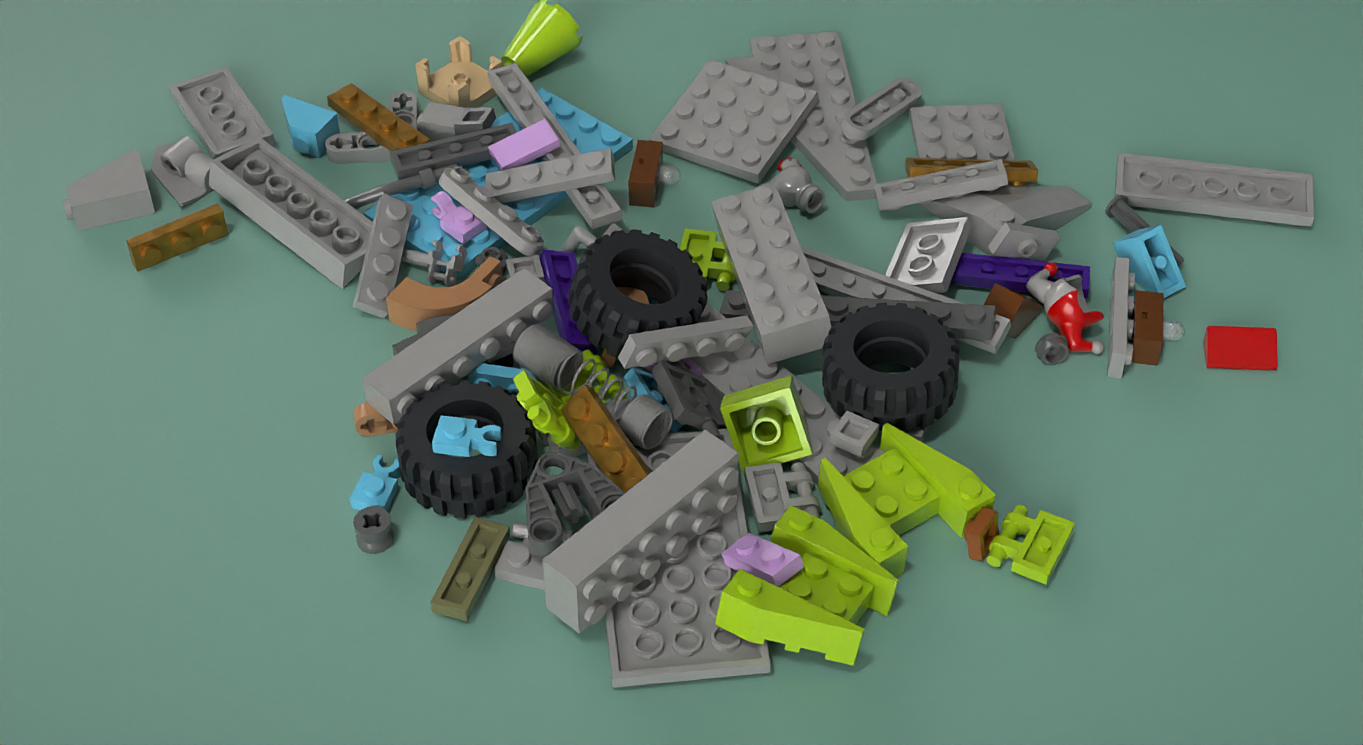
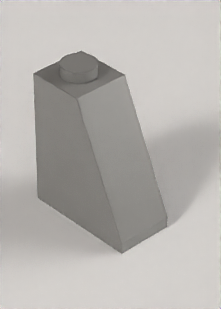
M138 149L130 151L66 186L69 199L64 200L63 205L67 219L74 218L77 231L155 213Z

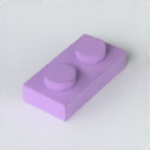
M751 533L739 538L732 546L722 552L726 566L737 571L742 569L777 587L804 567L800 554Z

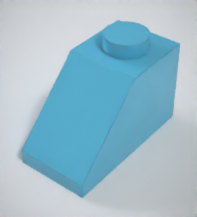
M284 95L281 99L293 149L320 159L326 152V140L330 136L340 133L337 113Z
M1162 225L1138 229L1113 242L1118 257L1129 258V272L1135 273L1134 281L1146 291L1164 293L1165 298L1186 287Z

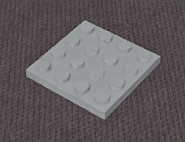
M709 59L648 140L663 142V153L759 184L818 102V94L810 89Z

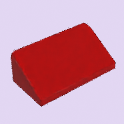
M1208 326L1206 328L1203 348L1207 368L1277 370V332L1275 328Z

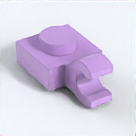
M440 191L431 197V200L438 205L432 209V213L440 218L441 229L462 244H465L487 228L484 222L462 204L456 207L450 196L444 191Z

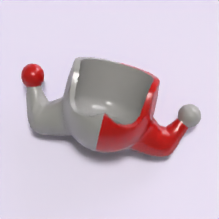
M1048 262L1043 270L1030 278L1026 288L1033 297L1044 304L1047 317L1059 328L1061 336L1066 337L1068 340L1067 347L1070 351H1091L1094 354H1101L1104 350V343L1100 340L1092 342L1084 340L1082 332L1084 328L1102 321L1104 318L1103 313L1091 311L1083 295L1082 277L1080 275L1061 278L1056 282L1049 281L1048 277H1053L1058 272V266L1053 262Z

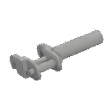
M439 240L433 241L432 245L436 247V250H429V254L403 249L401 261L429 267L428 281L435 283L437 280L444 281L447 287L455 284L457 273L462 272L466 256L465 247L457 245L455 250L459 252V255H452L451 261L448 262L441 260L443 244ZM441 266L447 267L446 274L440 273Z

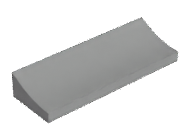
M259 137L210 161L209 186L338 287L343 289L362 270L373 222Z

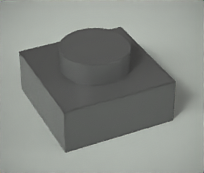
M465 108L454 123L456 134L462 135L490 128L496 120L494 108Z

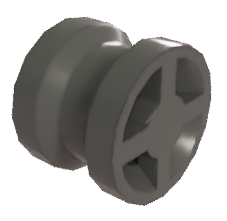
M378 506L363 508L355 515L353 524L356 532V541L358 547L363 552L378 554L390 548L393 544L394 534L388 511Z

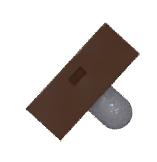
M637 141L628 180L629 206L654 208L659 184L675 185L680 181L681 173L678 168L663 165V142Z
M1139 290L1135 292L1131 320L1134 321L1132 339L1130 340V344H1133L1131 363L1157 366L1163 340L1178 341L1185 334V328L1181 322L1163 319L1164 293Z

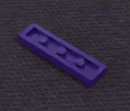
M542 250L539 259L545 283L552 288L553 314L559 337L582 352L590 350L596 355L599 348L590 343L588 335H582L576 326L577 322H574L569 311L568 294L578 267L574 252Z
M961 253L953 274L952 284L992 289L994 284L997 283L1014 291L1029 293L1026 284L1033 275L1043 270L1048 262ZM1055 263L1058 266V272L1055 276L1048 277V280L1056 282L1061 278L1080 275L1082 277L1083 295L1085 299H1088L1090 266Z

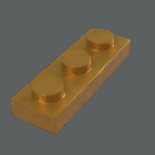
M217 203L127 239L126 242L132 264L138 272L227 236L228 230L224 212Z

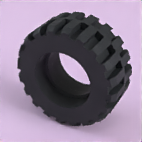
M636 229L630 230L629 233H625L624 230L614 231L610 236L608 234L597 238L594 243L589 244L580 258L568 294L569 311L574 322H577L576 326L582 335H588L591 344L597 348L603 347L607 350L606 354L616 357V354L620 355L630 334L697 324L706 306L708 287L705 277L702 276L703 272L697 262H692V255L687 250H680L677 247L678 244L671 239L666 241L659 238L660 234L653 232L644 234L642 230ZM617 287H631L641 290L652 296L659 304H644L632 300L620 292Z
M887 302L877 303L876 307L871 308L868 305L860 307L856 310L855 314L849 312L840 319V323H835L824 340L822 386L824 387L826 401L838 416L842 417L846 411H849L879 424V431L883 430V425L886 423L906 434L913 433L917 427L924 429L934 423V418L937 420L942 418L948 412V408L953 405L956 398L960 361L958 342L954 338L953 332L947 325H943V321L934 314L931 316L927 315L926 310L916 306L913 309L907 307V304L904 303L887 305ZM879 363H897L913 369L903 373L891 374L878 372L868 367Z
M469 380L459 381L458 385L452 386L446 383L440 385L437 391L432 392L429 390L422 394L419 402L415 400L406 409V414L400 418L397 425L398 431L396 432V448L400 474L409 495L416 498L417 503L424 508L429 509L433 507V512L446 516L447 513L454 514L455 518L466 519V515L475 514L477 518L487 516V512L492 510L497 513L505 509L509 501L512 503L517 501L523 495V490H525L538 462L536 429L533 426V421L527 416L528 411L520 404L515 394L510 396V392L499 385L494 388L491 387L489 382L479 381L478 384H470ZM440 416L477 420L478 428L487 425L500 427L501 441L489 440L497 443V455L486 456L479 454L471 457H454L433 453L432 440Z

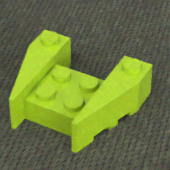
M886 423L883 425L880 449L884 452L882 455L844 476L825 457L820 462L817 487L826 508L829 507L835 521V529L894 577H897L904 572L908 545L900 538V535L938 514L962 539L966 525L971 519H975L982 507L993 509L996 495L972 470Z
M790 505L774 525L771 542L800 554L804 567L781 584L780 587L739 569L722 591L715 625L749 642L763 645L764 639L785 644L784 650L799 653L800 648L825 653V659L854 665L865 631L864 628L856 625L867 608L888 616L899 580L827 522Z

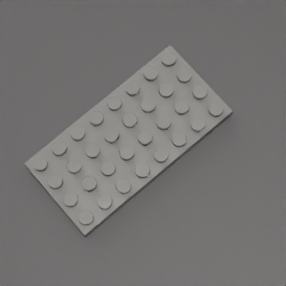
M718 429L723 437V442L733 448L728 430ZM702 431L667 434L661 443L649 450L643 449V447L630 439L629 441L652 472ZM587 450L588 463L596 466L602 472ZM739 479L738 501L729 513H723L712 522L704 534L697 535L688 542L679 555L670 557L663 563L653 577L644 579L633 588L631 594L624 601H618L605 612L613 688L770 673L771 663L766 639H764L763 645L749 642L715 625L722 591L738 572L725 565L722 552L732 546L739 538L748 534Z

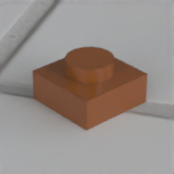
M982 507L975 519H971L966 525L964 539L967 541L969 558L983 562L990 552L989 546L993 538L999 535L996 510Z

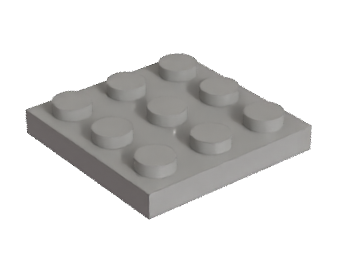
M1002 104L910 107L909 120L917 158L1015 160Z

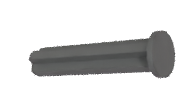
M1124 195L1115 197L1106 207V215L1110 218L1115 217L1131 233L1138 229L1151 227L1128 205V198ZM1170 246L1179 267L1183 264L1184 259Z

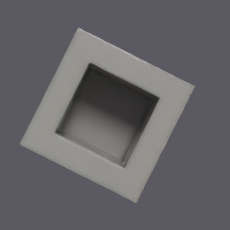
M429 102L424 113H420L418 116L417 130L428 137L430 142L458 136L454 123L465 108Z

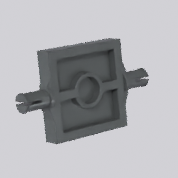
M682 359L675 362L667 361L669 364L660 361L651 371L658 383V391L665 397L670 407L673 419L682 425L688 424L699 428L701 431L707 430L723 441V437L718 429H727L720 410L721 401L714 387L707 379L691 372L685 366Z

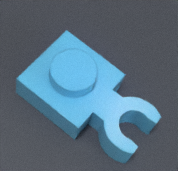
M441 415L432 440L433 453L470 457L471 450L475 449L479 450L483 455L496 456L497 443L489 440L501 441V428L495 425L478 428L477 420Z
M378 454L374 458V473L363 472L350 497L352 509L362 510L366 507L378 506L386 511L389 510L399 489L397 479L401 474L398 458L394 460L392 466L386 468L383 467L382 455Z

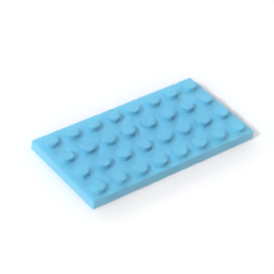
M543 88L536 91L581 154L611 148L615 163L633 149V139ZM509 111L496 119L491 127L513 123L516 132L522 130ZM539 157L525 165L544 162L542 157ZM494 159L460 166L470 173L472 180L486 187V173L501 171ZM439 182L436 183V186L423 190L420 187L392 195L391 197L414 205L404 245L406 249L429 254V250H436V247L432 245L433 241L439 240L443 244L441 260L448 262L451 261L452 255H459V252L455 250L457 245L465 247L466 256L462 272L457 273L456 281L477 266L475 263L476 256L481 254L485 248L496 247L500 249L508 243L488 226L465 244H462L441 229L440 218L432 213V209L438 205L431 200V197L440 191H444L450 196L456 207L461 205V203L439 185ZM565 191L502 204L514 209L518 214L517 217L524 223L532 225L569 196ZM377 204L364 212V216L372 222ZM441 266V271L446 274L447 267Z

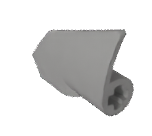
M183 136L177 142L156 147L151 172L180 206L198 201L213 190L209 186L210 161L213 158L204 154L193 139Z

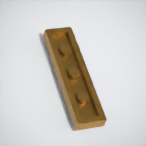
M352 83L327 96L330 108L389 151L430 142L428 137Z
M906 157L905 171L910 178L993 160ZM1002 160L1007 173L1008 184L1025 186L1027 182H1037L1038 169L1032 161Z
M584 385L560 409L602 472L624 493L628 492L651 473L593 387Z

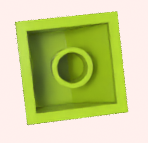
M792 375L723 396L720 410L734 450L739 453L738 461L743 474L744 467L778 462L784 463L812 455L813 451L805 414Z

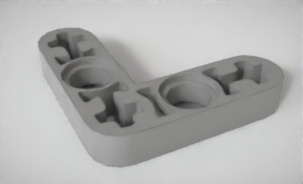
M398 91L392 94L389 99V110L417 129L418 104L416 95L410 91ZM406 105V110H401L402 106ZM364 132L334 134L325 142L327 157L333 163L391 161L390 151ZM368 145H378V147L374 149L365 148Z

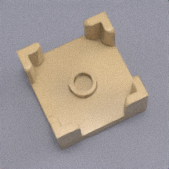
M461 36L449 43L451 62L430 75L429 60L427 58L415 64L419 93L435 103L463 108H478L497 95L488 82L487 70L472 62L470 42ZM494 56L490 57L489 70L503 67L501 60Z

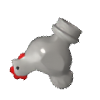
M787 158L781 160L777 166L780 173L772 181L760 185L766 186L775 183L784 207L797 205L799 210L803 212H817L825 199L824 192L818 185L812 183L808 170L799 164L798 159Z

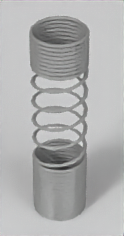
M532 325L519 336L513 351L514 360L529 370V372L544 380V382L555 389H559L562 394H571L573 397L574 393H577L584 385L588 384V386H591L595 378L601 372L606 371L607 378L605 383L597 392L598 395L602 392L601 400H603L606 391L615 381L620 380L621 382L618 393L606 405L609 408L616 401L612 411L613 417H615V411L622 397L629 390H634L632 401L620 415L614 418L615 420L621 418L619 426L627 438L643 447V449L649 450L656 447L667 436L672 425L673 414L670 409L657 402V400L645 394L637 397L635 386H631L621 393L624 383L622 377H617L608 383L610 378L608 368H603L594 375L596 371V361L594 359L583 363V353L581 350H578V348L563 340V338H560L543 325ZM593 362L594 367L587 381L580 388L573 391L574 383L582 368L586 364ZM571 384V392L562 389Z

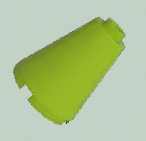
M539 0L535 3L501 58L502 66L516 63L523 74L528 77L576 49L581 44L582 36L578 38L576 33L579 29L578 24L559 4L555 3L551 6L546 4L548 0Z

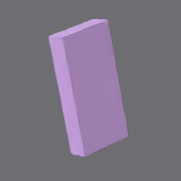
M543 119L488 146V149L499 168L506 170L523 166L561 147L559 138L547 121Z

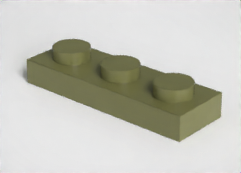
M474 517L430 602L432 612L468 621L510 537L509 526Z

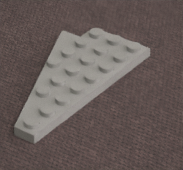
M838 32L750 38L749 48L751 57L726 58L727 65L816 91L818 102L790 141L845 201L876 199L874 185L877 182L866 139L859 141L850 140L840 129V123L844 114L857 104Z

